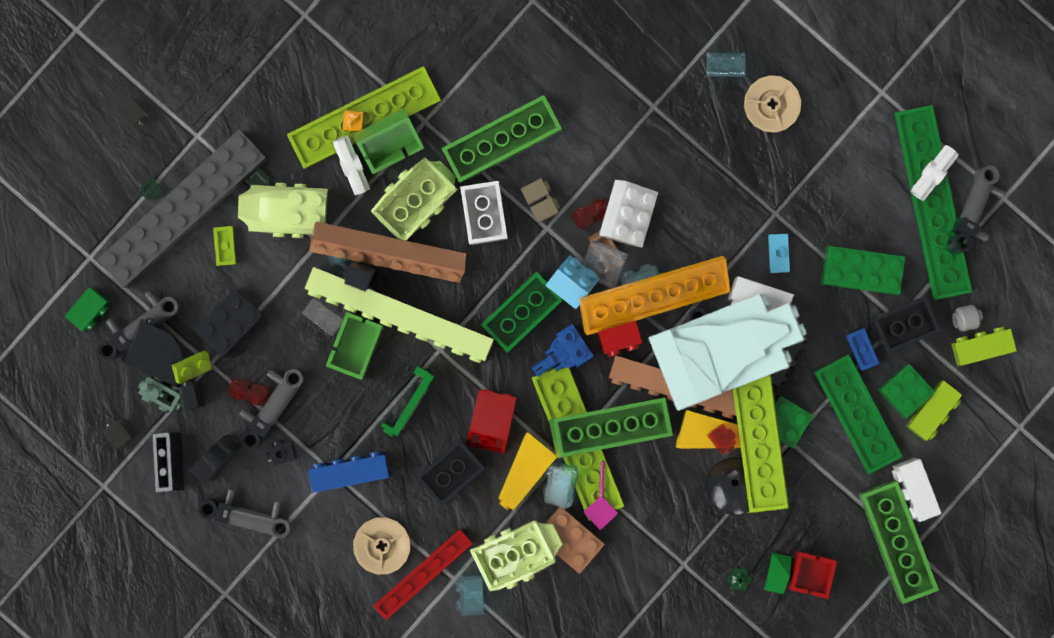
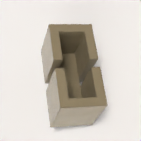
M542 179L521 188V192L528 205L544 197L547 198L530 207L538 224L559 213L557 209L560 208L556 198L552 199L549 195L551 188L548 182H543Z

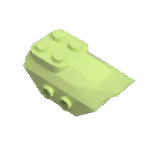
M423 158L409 171L405 169L398 176L400 180L395 185L391 183L384 190L386 194L371 210L373 215L397 239L407 241L420 227L422 229L425 228L431 221L429 218L433 214L438 215L444 209L443 204L458 190L454 184L456 176L441 161L432 162Z
M275 183V186L251 185L247 192L239 195L238 218L246 223L249 231L273 233V237H284V234H292V238H303V235L312 234L315 222L326 224L328 189L306 188V184H295L294 187H287L286 183Z
M534 520L514 530L508 528L500 532L501 536L497 538L495 535L490 536L484 540V544L470 549V552L489 591H494L504 587L510 589L518 585L517 581L522 579L526 582L534 578V574L555 563V557L562 546V541L553 524H542Z

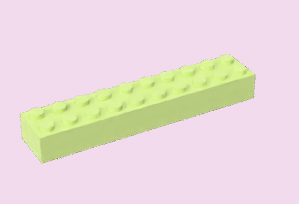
M313 267L305 289L309 290V295L319 299L321 296L327 297L326 302L336 306L342 303L345 305L344 309L354 313L357 310L362 311L361 316L374 320L375 317L381 319L379 323L388 327H392L393 324L399 326L397 330L406 334H410V331L416 333V338L427 342L428 338L434 340L433 345L443 349L449 346L452 348L451 352L458 355L469 354V359L481 363V360L486 361L494 339L368 289L364 292L344 284V279Z

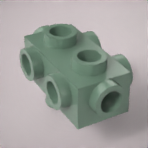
M148 376L146 379H142L138 386L142 400L150 404L152 402L159 405L158 408L166 413H169V411L174 412L175 409L179 410L182 407L178 387L172 384L168 387L163 384L164 381L155 377ZM169 395L174 397L173 402L167 400Z

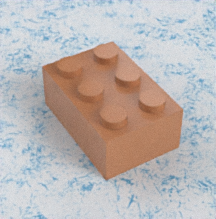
M561 506L545 523L554 525L562 541V546L559 548L557 555L579 574L605 545L604 542Z

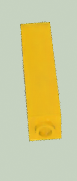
M685 410L675 447L741 448L738 425Z
M529 432L526 433L499 495L501 500L499 504L506 510L510 508L514 510L556 459V455Z

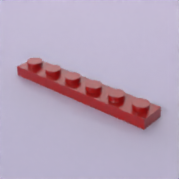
M459 529L374 604V608L387 620L473 543Z

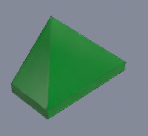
M772 552L764 590L784 594L790 578L791 556Z

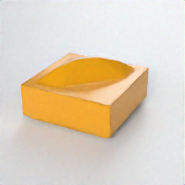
M344 111L343 131H361L364 113Z

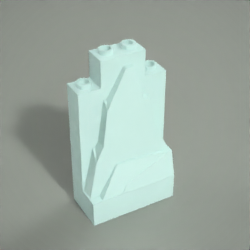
M761 293L649 337L677 411L790 367L789 362L792 359L789 351H785L784 347L804 340V335H807L804 325H799L797 320L799 313L796 306H792L789 303L769 311L770 303L767 296L763 297Z

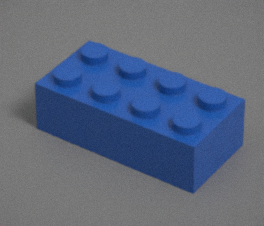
M382 451L370 453L367 458H363V455L350 457L351 461L347 462L343 458L331 461V465H326L325 462L312 465V468L308 470L312 493L391 477L387 454H382Z

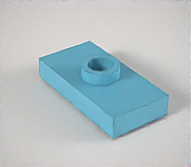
M788 234L768 235L770 273L790 272Z

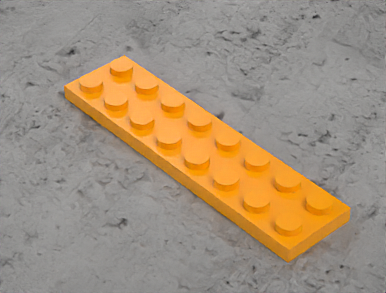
M720 256L579 298L584 332L586 335L729 293L730 285L726 258Z

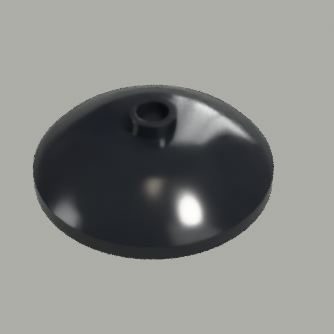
M729 458L718 462L712 467L706 478L705 490L708 500L718 511L724 514L741 515L749 512L743 460ZM737 481L739 485L733 486L731 482Z

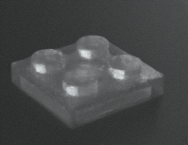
M592 240L583 266L596 273L597 277L600 278L598 283L609 288H616L628 254Z

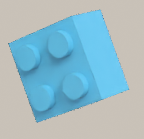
M569 255L546 286L577 309L580 305L579 298L587 296L600 278L597 277L594 271L583 266L577 258Z

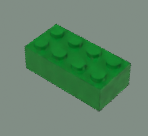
M827 246L821 285L897 296L900 295L905 257Z
M538 272L528 279L481 324L507 353L563 301L560 296L546 286L547 282Z

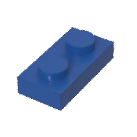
M864 328L846 335L860 371L879 364Z

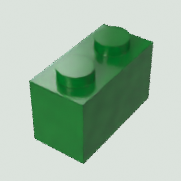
M89 287L64 317L81 331H90L97 322L95 320L99 315L103 316L108 311L110 302L94 288Z

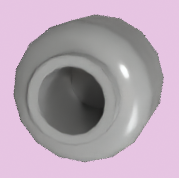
M974 305L958 307L952 315L953 324L960 331L977 329L980 321L983 320L982 312L977 310Z

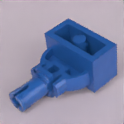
M573 324L556 334L557 338L552 342L550 349L544 352L547 357L531 367L537 377L555 367L556 371L574 366L579 368L593 358L592 353Z

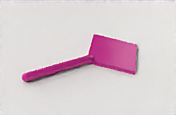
M601 461L600 497L584 511L600 530L618 514L603 498L604 461Z

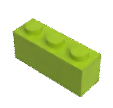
M1003 326L993 329L994 333L986 334V331L974 334L975 338L968 339L967 336L957 338L956 343H952L957 366L1016 352L1011 329L1005 330Z
M945 381L938 383L933 390L935 393L921 405L906 425L908 429L925 441L934 438L938 432L936 428L940 423L943 425L948 420L950 410L952 408L956 409L961 402L960 397L962 394Z

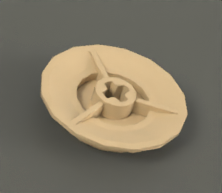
M766 76L758 79L749 87L745 95L744 109L747 118L755 127L764 132L776 133L786 130L796 121L800 114L801 98L796 87L787 79L781 76ZM770 100H773L774 103H777L774 109H771V106L767 105L770 102Z
M387 517L374 518L365 522L358 529L353 541L354 554L358 563L366 571L377 575L390 574L399 570L407 561L410 553V538L406 529L397 521ZM380 540H382L383 543H387V546L385 547L384 551H382L381 548H377V545L380 543Z

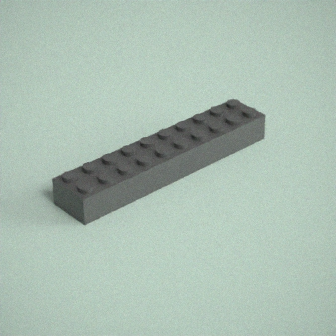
M239 129L97 260L123 288L128 289L268 159Z

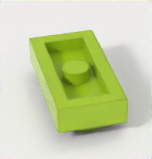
M233 226L213 228L216 266L237 265Z
M206 351L197 353L172 365L175 381L178 384L212 370L209 354Z

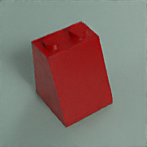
M488 389L479 390L467 446L504 454L516 398L506 393L497 394Z

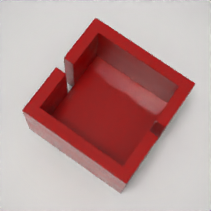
M636 321L597 332L603 354L608 353L609 357L620 354V349L626 348L627 351L639 348L638 344L642 343Z
M796 551L788 589L808 594L807 589H809V594L828 599L837 561Z

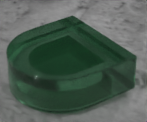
M154 177L141 186V194L148 200H155L164 194Z

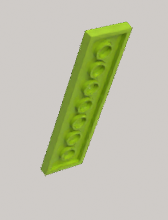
M423 66L287 134L303 168L306 169L336 154L333 143L336 139L348 135L351 144H356L353 134L357 132L343 131L344 111L363 112V130L402 109H405L408 117L440 102L441 99Z
M562 368L558 371L552 369L539 377H532L548 420L587 413L569 368ZM602 449L563 457L584 510L600 497L601 461L605 462L603 498L615 510L624 507Z
M771 374L733 388L750 513L789 508Z

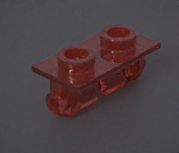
M606 198L597 199L592 202V205L580 207L575 210V213L571 214L578 229L581 227L583 229L593 224L592 216H595L597 221L604 219L609 203Z
M239 379L231 380L230 386H228V395L233 399H244L254 405H265L269 392L265 386L253 383L250 390L248 389L249 382Z

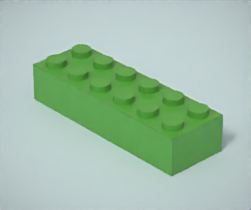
M543 95L443 147L442 151L459 183L462 184L562 132V128L546 97Z
M666 398L549 420L556 458L673 436Z
M893 480L859 493L858 495L898 601L904 604L939 591L898 481Z

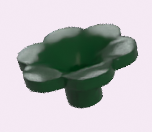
M734 568L727 580L731 583L733 590L740 589L745 591L752 578L748 575L747 569Z

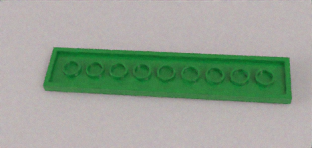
M933 105L894 113L910 190L920 179L921 173L942 150ZM946 174L924 201L911 193L933 300L972 293L964 252L954 254L947 247L948 239L952 235H956L951 231L957 218L948 175ZM958 240V245L962 247V242Z

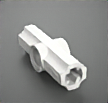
M348 135L333 141L340 158L339 162L345 176L348 177L354 194H361L369 190V184L362 171L363 167L358 155L355 154Z
M945 145L936 158L923 170L922 176L910 192L918 199L924 201L933 188L946 176L947 170L959 154L951 147Z

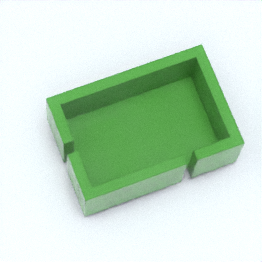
M405 109L353 134L372 174L404 159L405 156L401 150L403 146L409 156L424 149Z
M346 312L333 345L338 350L331 351L326 367L363 380L384 326L369 320L363 323L364 318Z

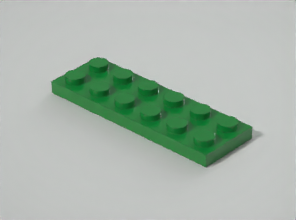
M849 355L814 372L868 475L903 457Z

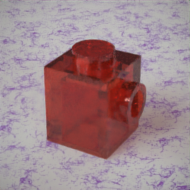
M720 424L706 434L719 454L725 453L727 455L735 449L733 445L736 444L734 439L737 437L731 428L727 430L723 424Z

